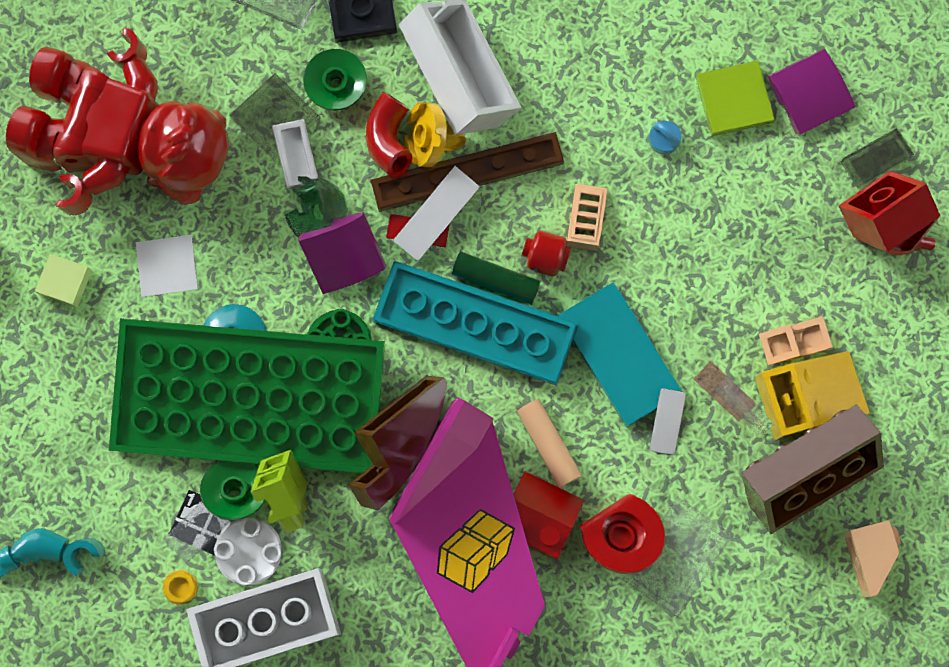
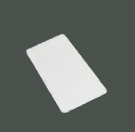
M661 389L650 451L675 454L686 397L685 392Z

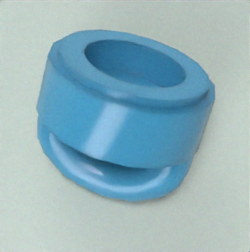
M657 122L650 130L649 144L659 154H670L680 144L681 131L673 122Z

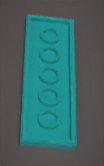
M395 260L372 319L373 323L555 386L559 382L578 328L577 322Z

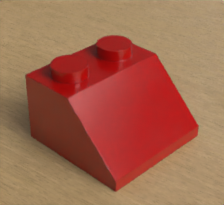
M524 471L513 495L528 547L557 560L573 528L584 499Z

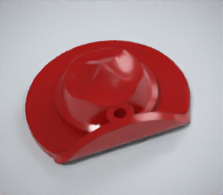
M633 494L622 497L580 525L583 543L590 556L602 567L616 573L633 574L649 568L660 556L665 543L664 526L659 515L652 506Z

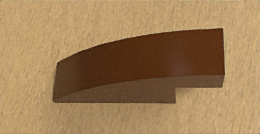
M426 375L354 432L373 464L349 484L360 506L378 511L397 493L420 462L432 439L441 414L447 388V381L444 377Z

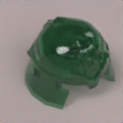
M297 176L298 181L305 184L296 192V195L300 197L303 212L299 213L296 208L284 214L288 226L295 236L299 238L302 233L330 227L333 219L347 216L346 198L337 185L322 178Z

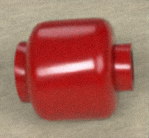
M539 230L535 233L533 239L527 237L521 256L527 258L526 265L529 270L554 277L559 271H565L571 247L567 246L565 237Z

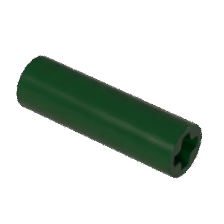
M462 251L459 252L451 273L454 277L530 305L533 304L541 283L540 280Z

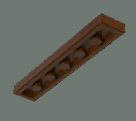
M553 132L438 162L433 167L413 168L397 178L386 175L371 179V184L378 211L382 212L427 200L454 166L477 185L482 186L563 165L564 159L557 134Z

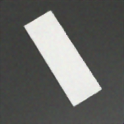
M454 166L393 241L418 261L480 186Z

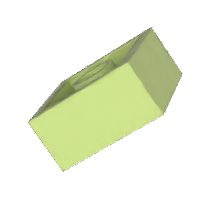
M50 254L35 292L41 296L78 308L92 270L87 266Z

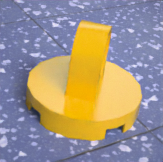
M421 102L411 109L406 123L411 124L410 135H404L405 148L412 153V164H418L420 167H433L439 162L444 152L455 151L465 145V135L454 134L448 121H446L442 108L436 103Z

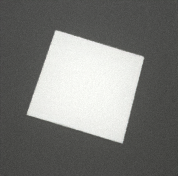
M192 235L136 242L141 297L198 289Z

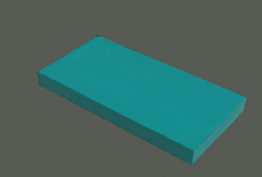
M614 282L558 314L559 317L578 323L573 343L626 427L657 409L661 389L683 392Z

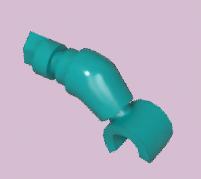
M45 528L33 529L23 533L21 539L14 542L13 548L8 545L0 550V577L21 566L20 562L27 564L31 561L37 563L40 560L59 563L63 560L66 569L71 574L77 576L82 574L84 568L77 559L79 549L85 548L93 557L105 555V548L100 541L94 538H83L69 544L68 538Z

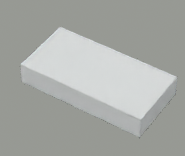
M304 119L273 125L272 129L287 189L318 183L319 179Z

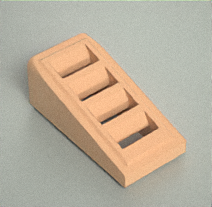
M583 184L575 185L567 235L568 247L598 252L607 188ZM581 193L600 196L599 202L580 199ZM579 206L597 208L598 210L597 213L579 211L578 209ZM577 217L596 220L595 225L577 222ZM575 229L594 231V235L575 234Z

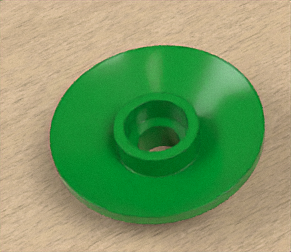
M328 49L316 54L308 62L303 74V84L306 94L314 104L326 110L336 111L351 107L362 97L367 85V75L364 65L353 53L343 49ZM334 79L342 81L341 86L337 88L332 87L330 83Z
M219 461L212 465L205 472L200 483V496L205 508L214 516L224 520H240L257 512L265 500L256 502L250 491L259 467L254 463ZM231 491H238L240 493L237 497L228 496Z

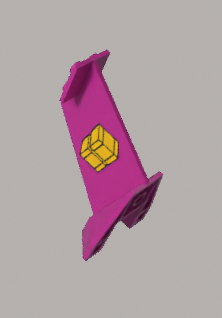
M458 397L449 406L423 457L392 510L389 521L395 529L466 667H501L506 657L510 660L513 658L520 645V640L517 639L518 631L527 636L530 635L545 607V603L494 428V418Z

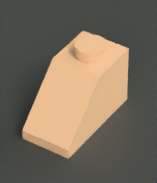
M890 520L843 532L863 597L878 595L899 555L900 536L896 527L891 526Z

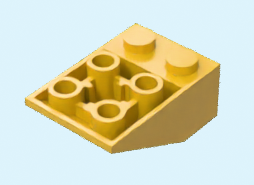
M849 351L763 371L755 377L774 441L804 433L815 426L819 427L831 420L837 412L847 410L856 404L866 415L870 414Z

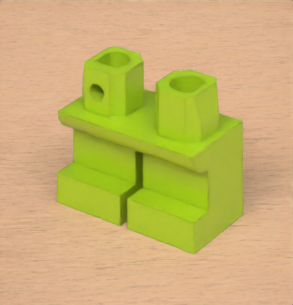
M288 450L261 460L250 492L256 502L267 500L271 507L268 523L271 524L278 521L284 533L303 527L304 519L301 514L308 508V502L304 496L308 483L292 451Z

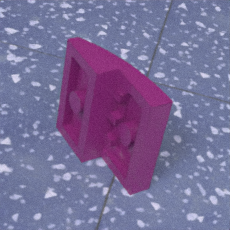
M826 49L811 54L767 76L779 105H784L795 134L805 133L856 107L840 72Z
M364 212L333 219L330 227L300 234L299 244L322 294L354 285L386 269V263Z

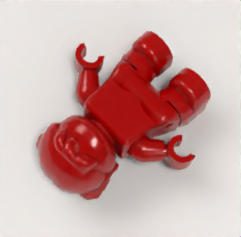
M129 28L122 29V36L131 44L130 48L123 54H116L113 50L106 53L123 70L126 84L110 79L97 68L92 67L87 62L74 59L67 52L46 46L41 48L32 60L29 72L30 88L41 99L55 103L63 102L69 107L64 119L52 118L44 111L23 105L12 113L8 121L5 138L7 148L26 165L50 172L62 170L61 166L68 172L87 170L82 174L83 178L81 180L73 174L59 176L61 182L68 188H75L72 197L67 200L59 199L55 204L56 207L68 215L77 216L83 214L92 204V194L98 195L116 188L124 181L127 174L139 175L143 170L148 176L147 183L150 186L158 187L172 200L178 201L182 205L196 203L200 200L203 189L211 185L218 178L229 149V140L225 129L227 124L226 118L220 111H211L207 107L195 102L184 104L177 101H166L159 105L155 101L158 93V81L145 62L147 59L146 46L133 30Z

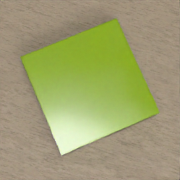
M759 61L696 75V82L711 137L774 122L775 119Z

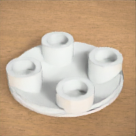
M257 518L235 520L228 524L219 534L214 546L215 560L222 574L232 582L241 585L258 584L268 579L278 568L282 557L281 541L274 528L265 521Z

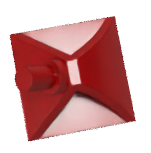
M889 171L839 205L840 211L854 238L891 255H905L919 249L931 251L935 247V239L925 235L941 215L927 183Z

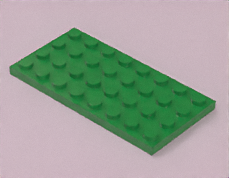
M120 318L108 451L260 464L261 460L291 450L300 468L363 473L373 464L354 432L379 413L385 341Z

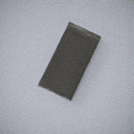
M896 128L844 157L840 162L855 186L859 188L910 159L914 153Z

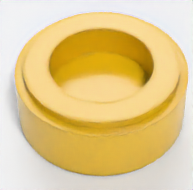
M174 571L165 578L163 583L165 597L174 604L189 603L198 592V582L195 576L188 571Z

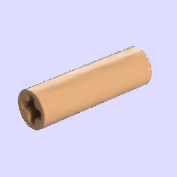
M540 399L534 400L517 410L519 418L558 487L562 488L570 481L580 478L582 474Z

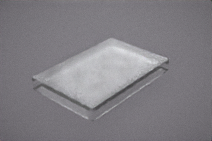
M677 496L661 519L665 531V543L658 559L649 568L638 573L624 574L621 579L675 618H679L733 536L732 533Z

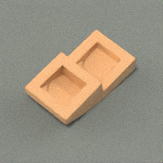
M823 316L792 326L789 324L759 334L768 365L833 349Z

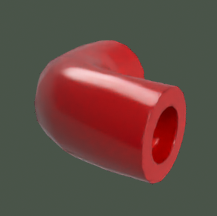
M383 91L368 117L365 139L369 155L377 166L390 177L397 178L409 169L413 158L412 153L401 145L397 138L398 128L410 109Z

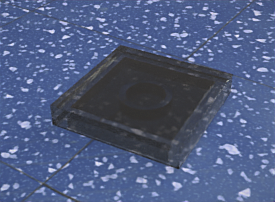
M276 73L229 115L230 119L273 161L279 157L272 129L273 125L304 119L306 129L308 130L320 119L319 115Z

